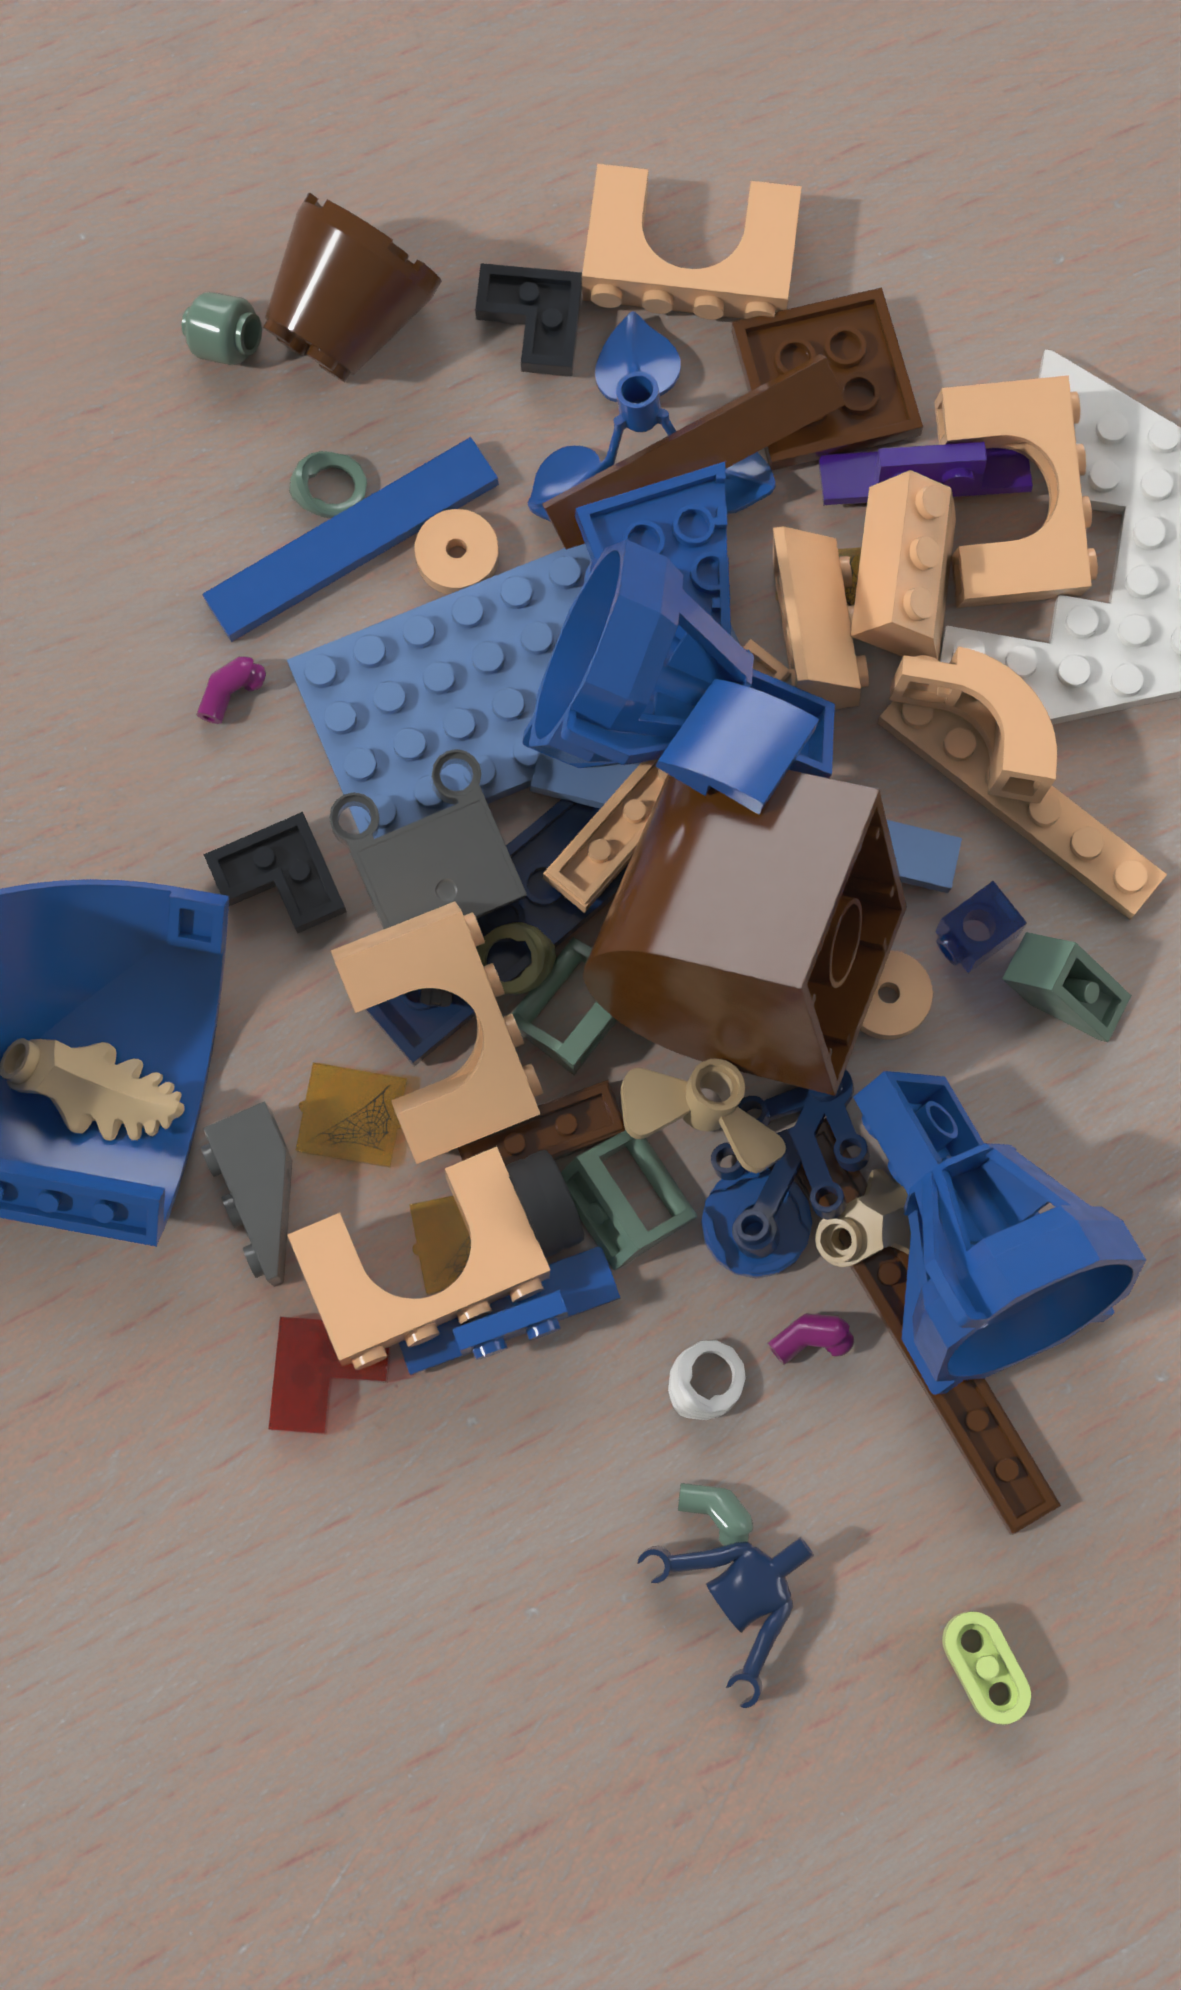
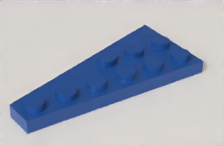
M725 462L576 508L575 518L591 560L593 558L599 559L606 547L624 540H629L668 557L683 574L682 589L731 636Z

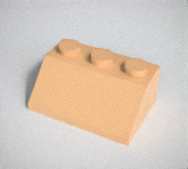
M912 470L869 487L851 637L902 657L904 655L911 657L930 656L938 661L940 660L956 525V514L952 489Z
M785 526L773 528V572L789 670L792 671L790 677L791 685L834 703L835 709L859 706L861 688L869 687V675L865 655H855L853 637L850 636L854 605L847 606L844 589L852 587L848 555L839 557L836 538Z

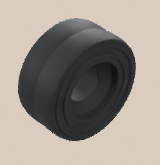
M547 1150L538 1151L525 1159L517 1160L506 1166L510 1181L514 1186V1190L544 1256L550 1257L563 1249L580 1244L584 1240V1231L577 1209L564 1178Z

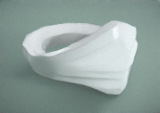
M717 1340L699 1341L684 1350L676 1358L670 1370L668 1393L675 1411L685 1418L700 1420L717 1418L727 1413L741 1396L746 1380L744 1363L732 1347ZM706 1353L717 1354L724 1358L732 1371V1383L729 1389L723 1395H714L709 1400L697 1394L690 1384L693 1376L692 1366L695 1360L700 1355Z

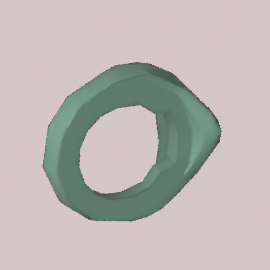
M319 451L307 455L297 463L290 477L289 493L292 499L303 509L323 518H332L365 498L367 478L360 464L348 455ZM338 468L350 475L355 488L352 496L347 501L339 504H327L321 499L312 498L308 488V479L315 477L321 470Z

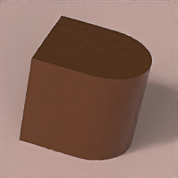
M788 770L761 813L757 814L713 787L704 796L668 774L585 964L583 978L592 997L620 1023L642 1037L673 1052L702 1062L708 1059H722L733 1064L740 1072L835 1096L907 908L880 789Z

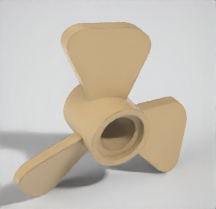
M722 1059L705 1060L696 1066L688 1081L644 1068H634L626 1074L621 1084L624 1127L627 1133L635 1139L647 1138L683 1118L688 1125L700 1131H715L722 1127L741 1166L753 1173L764 1171L779 1161L786 1151L785 1143L777 1133L737 1107L745 1093V1081L741 1072L728 1061ZM701 1089L713 1090L719 1095L722 1102L709 1100L704 1096Z

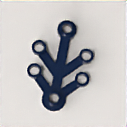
M846 1069L835 1096L797 1087L766 1100L758 1096H747L742 1098L737 1106L745 1112L751 1109L762 1110L761 1115L756 1120L765 1126H768L772 1120L802 1110L795 1126L777 1133L783 1139L786 1151L782 1158L775 1163L753 1209L742 1212L733 1223V1238L739 1250L745 1256L755 1259L764 1258L773 1253L780 1241V1232L774 1219L801 1165L804 1167L812 1188L810 1201L815 1213L819 1217L829 1220L839 1217L845 1211L846 1198L843 1190L837 1183L832 1181L815 1137L826 1117L837 1140L834 1145V1153L838 1164L844 1170L858 1171L869 1162L870 1152L867 1143L861 1135L856 1134L846 1109L854 1094V1083ZM729 1142L722 1143L713 1150L711 1164L721 1179L736 1180L746 1170L738 1160L732 1167L723 1168L720 1166L722 1159L726 1156H736ZM850 1146H858L862 1149L855 1158L849 1159L842 1155L844 1150ZM826 1194L838 1196L836 1203L832 1206L823 1207L819 1205L821 1197ZM756 1222L763 1224V1229L757 1235L750 1236L745 1234V1229L750 1224Z

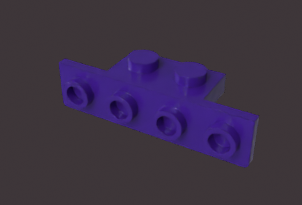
M985 442L878 449V452L822 455L819 459L823 505L867 503L869 487L909 470L950 487L953 497L1032 492L1033 488L1029 458L1010 449H986Z

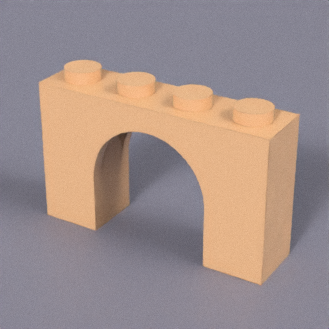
M597 164L582 271V300L592 301L594 304L604 308H615L620 305L643 307L645 310L656 314H665L670 311L694 313L700 318L710 320L719 319L723 316L741 319L756 316L775 317V312L787 309L802 186L750 181L745 229L738 247L729 257L716 265L701 269H686L667 263L657 256L648 245L643 234L648 196V169Z
M1069 375L942 388L934 401L939 445L985 442L986 449L1005 448L1019 452L1029 458L1039 468L1046 480L1049 491V510L1042 528L1034 534L1014 541L966 545L957 548L951 556L956 607L966 608L1055 599L1058 595L1082 596L1092 586L1091 580H1096L1098 562L1095 549L1087 547L1086 528L1091 527L1092 508L1089 496H1082L1080 476H1084L1086 472V454L1083 444H1076L1074 424H1078L1080 421V400L1077 391L1070 392Z
M455 901L331 950L355 1013L422 988H437L452 992L464 999L474 1009L477 1020V1039L466 1063L457 1072L441 1081L391 1100L416 1164L540 1115L534 1098L543 1094L539 1079L532 1063L525 1066L521 1065L515 1048L524 1044L522 1035L513 1014L502 1016L496 997L505 994L493 963L483 966L476 949L477 946L485 943L474 913L471 912L463 915Z
M497 1147L445 1168L446 1180L470 1235L471 1251L466 1267L458 1279L451 1286L436 1295L418 1299L402 1298L392 1295L377 1286L365 1272L340 1213L287 1235L342 1367L353 1362L355 1370L366 1368L385 1359L387 1354L384 1349L404 1340L408 1347L422 1344L438 1336L440 1333L437 1326L458 1317L460 1324L464 1325L491 1313L492 1310L489 1304L510 1295L514 1303L544 1290L541 1281L550 1277V1268L531 1229Z

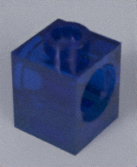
M992 881L941 918L935 930L939 936L936 943L942 954L951 964L956 966L960 963L967 973H970L1016 939L1023 931L1027 922L997 884ZM969 920L982 922L988 928L990 938L984 941H975L969 938L964 932L963 923Z

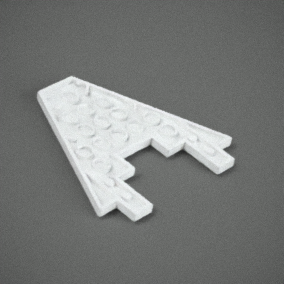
M1045 349L1041 360L1039 378L1069 375L1070 392L1077 391L1079 395L1080 421L1078 424H1074L1076 444L1082 443L1086 454V472L1084 476H1080L1082 496H1089L1092 510L1122 515L1109 602L1104 603L1058 595L1054 607L1049 643L946 626L943 633L939 662L950 663L958 646L978 651L998 660L1018 674L1033 689L1044 705L1052 725L1181 697V427L1056 352Z

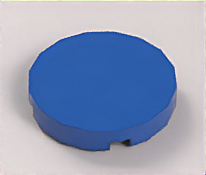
M768 1168L760 1173L745 1170L744 1174L736 1180L721 1179L718 1181L705 1201L701 1220L705 1245L716 1262L736 1275L755 1279L778 1275L793 1265L808 1245L812 1227L809 1202L797 1183L793 1181L774 1219L780 1232V1241L775 1251L764 1258L755 1259L745 1256L739 1250L732 1235L733 1223L742 1212L753 1209L771 1173V1169ZM759 1222L750 1224L746 1227L745 1234L750 1236L757 1235L763 1229V1224Z

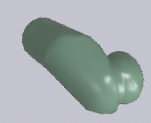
M681 1483L678 1511L709 1515L719 1528V1541L724 1546L736 1542H748L749 1533L753 1530L752 1518L731 1490Z

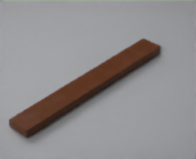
M825 1118L815 1138L832 1181L842 1188L847 1204L856 1198L864 1196L868 1184L860 1170L847 1171L838 1164L834 1153V1145L837 1140L827 1118ZM845 1149L842 1156L851 1159V1155ZM801 1165L796 1177L810 1199L812 1188L804 1167ZM826 1194L821 1197L819 1205L823 1207L832 1206L836 1203L838 1196ZM842 1228L839 1232V1240L842 1245L848 1248L851 1246L852 1238L849 1231ZM885 1247L850 1267L1010 1535H1013L1057 1509L1061 1504L985 1378L963 1380L945 1394L935 1395L930 1392L902 1341L909 1255L894 1247Z

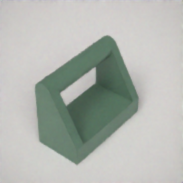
M574 937L555 959L552 971L539 987L529 991L512 1012L521 1035L573 1075L577 1073L618 1021L595 1002L564 1043L531 1024L581 961L586 963L592 948Z
M626 1130L576 1156L561 1171L579 1218L598 1247L604 1250L606 1259L614 1271L642 1255L698 1217L646 1138L635 1139ZM625 1147L672 1216L671 1219L650 1231H647L602 1163Z

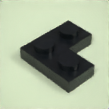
M481 263L475 306L476 320L525 324L521 372L573 376L582 296V272Z
M303 812L203 854L220 894L229 896V906L277 886L297 934L347 912Z

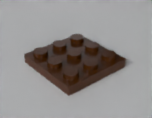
M882 287L775 312V317L756 316L732 322L731 332L748 392L822 354L826 357L846 402V405L765 447V453L771 470L819 460L822 455L844 454L921 436L923 424Z

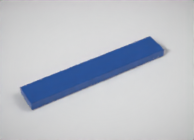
M469 437L202 594L203 598L229 640L233 642L415 535L432 516L446 510L459 509L498 486V477L473 439Z

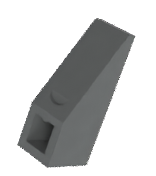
M264 1101L204 1127L203 1129L209 1143L201 1146V1151L213 1177L222 1174L230 1194L223 1196L222 1201L233 1226L237 1227L243 1224L251 1244L243 1247V1251L255 1278L265 1275L266 1280L275 1287L284 1283L293 1160L275 1117Z

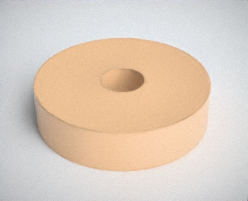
M451 509L432 516L421 527L415 541V558L419 573L429 586L448 595L493 577L499 563V548L495 531L483 517L468 510ZM459 546L466 550L465 555L460 558H453L448 555L449 550L453 547Z
M890 951L861 1027V1031L865 1034L883 1040L902 1038L915 1031L926 1018L932 1004V984L924 967L913 957L899 951ZM883 987H890L896 991L898 1000L894 1003H885L880 999L878 991Z

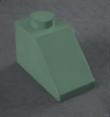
M1029 932L1025 933L1002 978L1031 1006L1104 1042H1109L1132 996L1076 942Z

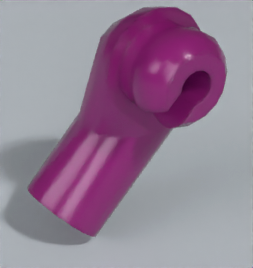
M238 656L213 672L209 677L196 715L204 721L221 724L232 693L241 687L248 691L260 689L266 677L265 668L260 664L253 663L254 660L251 657Z
M807 1313L796 1319L770 1340L767 1345L777 1359L785 1365L807 1346L825 1348L834 1357L843 1356L852 1349L854 1337L849 1331V1324L839 1316Z

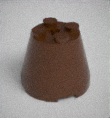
M308 193L297 211L265 315L267 321L263 328L276 336V340L300 356H303L308 348L309 350L306 355L319 363V367L345 383L350 374L355 375L432 299L442 280L424 262L417 259L415 263H412L408 260L409 255L392 242L393 239L374 226L328 199L322 207L318 203V198Z

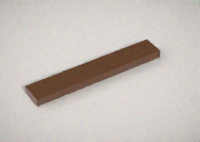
M819 354L542 503L566 550L583 545L585 542L575 518L576 508L725 462V466L728 468L846 405V402L826 357Z

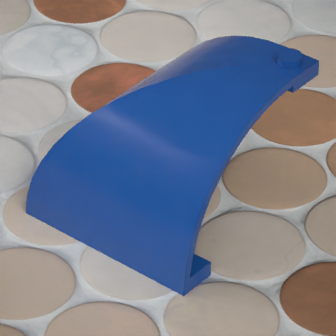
M101 879L58 880L0 889V1063L7 1048L14 1041L21 1038L28 1041L32 1039L57 1040L71 1048L106 1042L116 1049L115 1065L133 1058L141 1060L143 1068L139 1079L155 1072L162 1074L163 1080L158 1087L166 1082L173 1083L175 1086L173 1092H181L180 1103L184 1104V1113L180 1117L173 1119L168 1129H164L160 1123L158 1133L155 1136H149L143 1125L140 1139L131 1140L123 1123L116 1138L109 1141L102 1137L96 1120L92 1121L84 1133L70 1131L50 1098L41 1094L20 1093L10 1088L7 1079L3 1078L0 1074V1218L157 1247L182 1181L207 1083L222 992L229 896L148 882Z

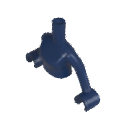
M799 1537L772 1558L758 1547H754L746 1541L728 1544L711 1550L671 1555L666 1548L661 1546L647 1548L639 1556L637 1564L643 1562L650 1555H656L663 1560L665 1566L664 1572L657 1575L651 1583L664 1581L670 1573L716 1568L732 1562L722 1574L707 1582L706 1586L739 1632L742 1633L760 1617L770 1614L757 1634L743 1669L735 1671L726 1688H729L738 1680L749 1681L754 1687V1694L746 1698L740 1704V1707L749 1708L758 1701L762 1691V1681L759 1674L793 1608V1600L791 1599L786 1576L814 1556L807 1543Z

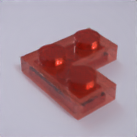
M280 1317L268 1429L271 1431L327 1435L332 1379L388 1383L391 1346L384 1349L387 1357L371 1366L355 1370L352 1362L342 1367L322 1320Z

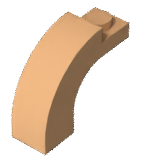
M958 646L950 663L939 662L936 658L930 656H903L891 680L889 700L949 711L967 720L978 730L988 748L990 758L988 794L1041 803L1056 780L1057 743L1050 717L1033 689L1018 674L1003 663L972 649Z

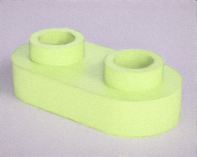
M963 1612L954 1616L944 1629L942 1638L943 1648L974 1709L981 1717L996 1724L1016 1722L1023 1717L1029 1708L1031 1689L999 1626L992 1618L980 1612ZM970 1629L975 1630L981 1638V1644L974 1652H967L961 1644L962 1635ZM997 1682L1004 1683L1009 1692L1007 1700L1000 1705H995L989 1697L991 1686Z

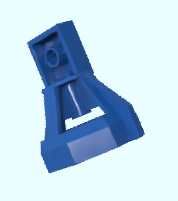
M624 540L606 547L599 559H592L586 569L584 585L568 611L538 689L535 712L523 735L522 743L524 746L577 768L613 763L628 765L658 760L713 680L719 679L762 691L818 718L819 721L815 731L789 770L825 778L831 777L834 703L753 669L754 655L750 650H745L682 589L683 574L668 557L629 540Z
M884 1071L853 1096L863 1114L862 1123L872 1137L878 1140L889 1160L888 1168L891 1175L905 1188L908 1194L904 1212L905 1215H908L911 1238L902 1341L932 1394H945L963 1380L989 1377L1064 1343L1090 1323L1104 1322L1114 1315L1112 1307L1130 1294L1146 1262L1145 1256L1123 1220L1102 1206H1090L1017 1152V1149L1010 1144L984 1143L945 1076ZM1048 1203L1055 1206L1041 1214L1038 1212Z

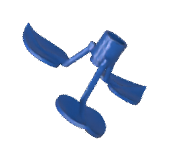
M631 311L610 334L600 352L595 367V378L599 391L606 399L618 402L619 415L613 420L614 430L607 455L601 462L597 453L588 447L566 446L554 451L543 461L535 475L532 493L527 504L532 513L547 521H550L542 503L613 466L623 431L626 428L641 433L651 430L658 423L662 425L668 436L676 432L669 419V412L661 408L660 396L670 391L679 379L681 372L679 353L666 337L650 327L635 311ZM758 452L726 468L725 499L727 515L739 512L771 495L776 488L774 474L766 460Z

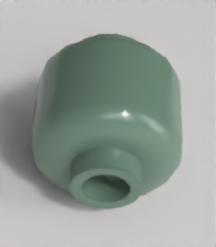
M205 292L193 301L182 316L181 329L186 337V343L191 353L202 360L227 365L240 364L249 355L256 352L262 338L261 320L256 315L252 304L242 297Z

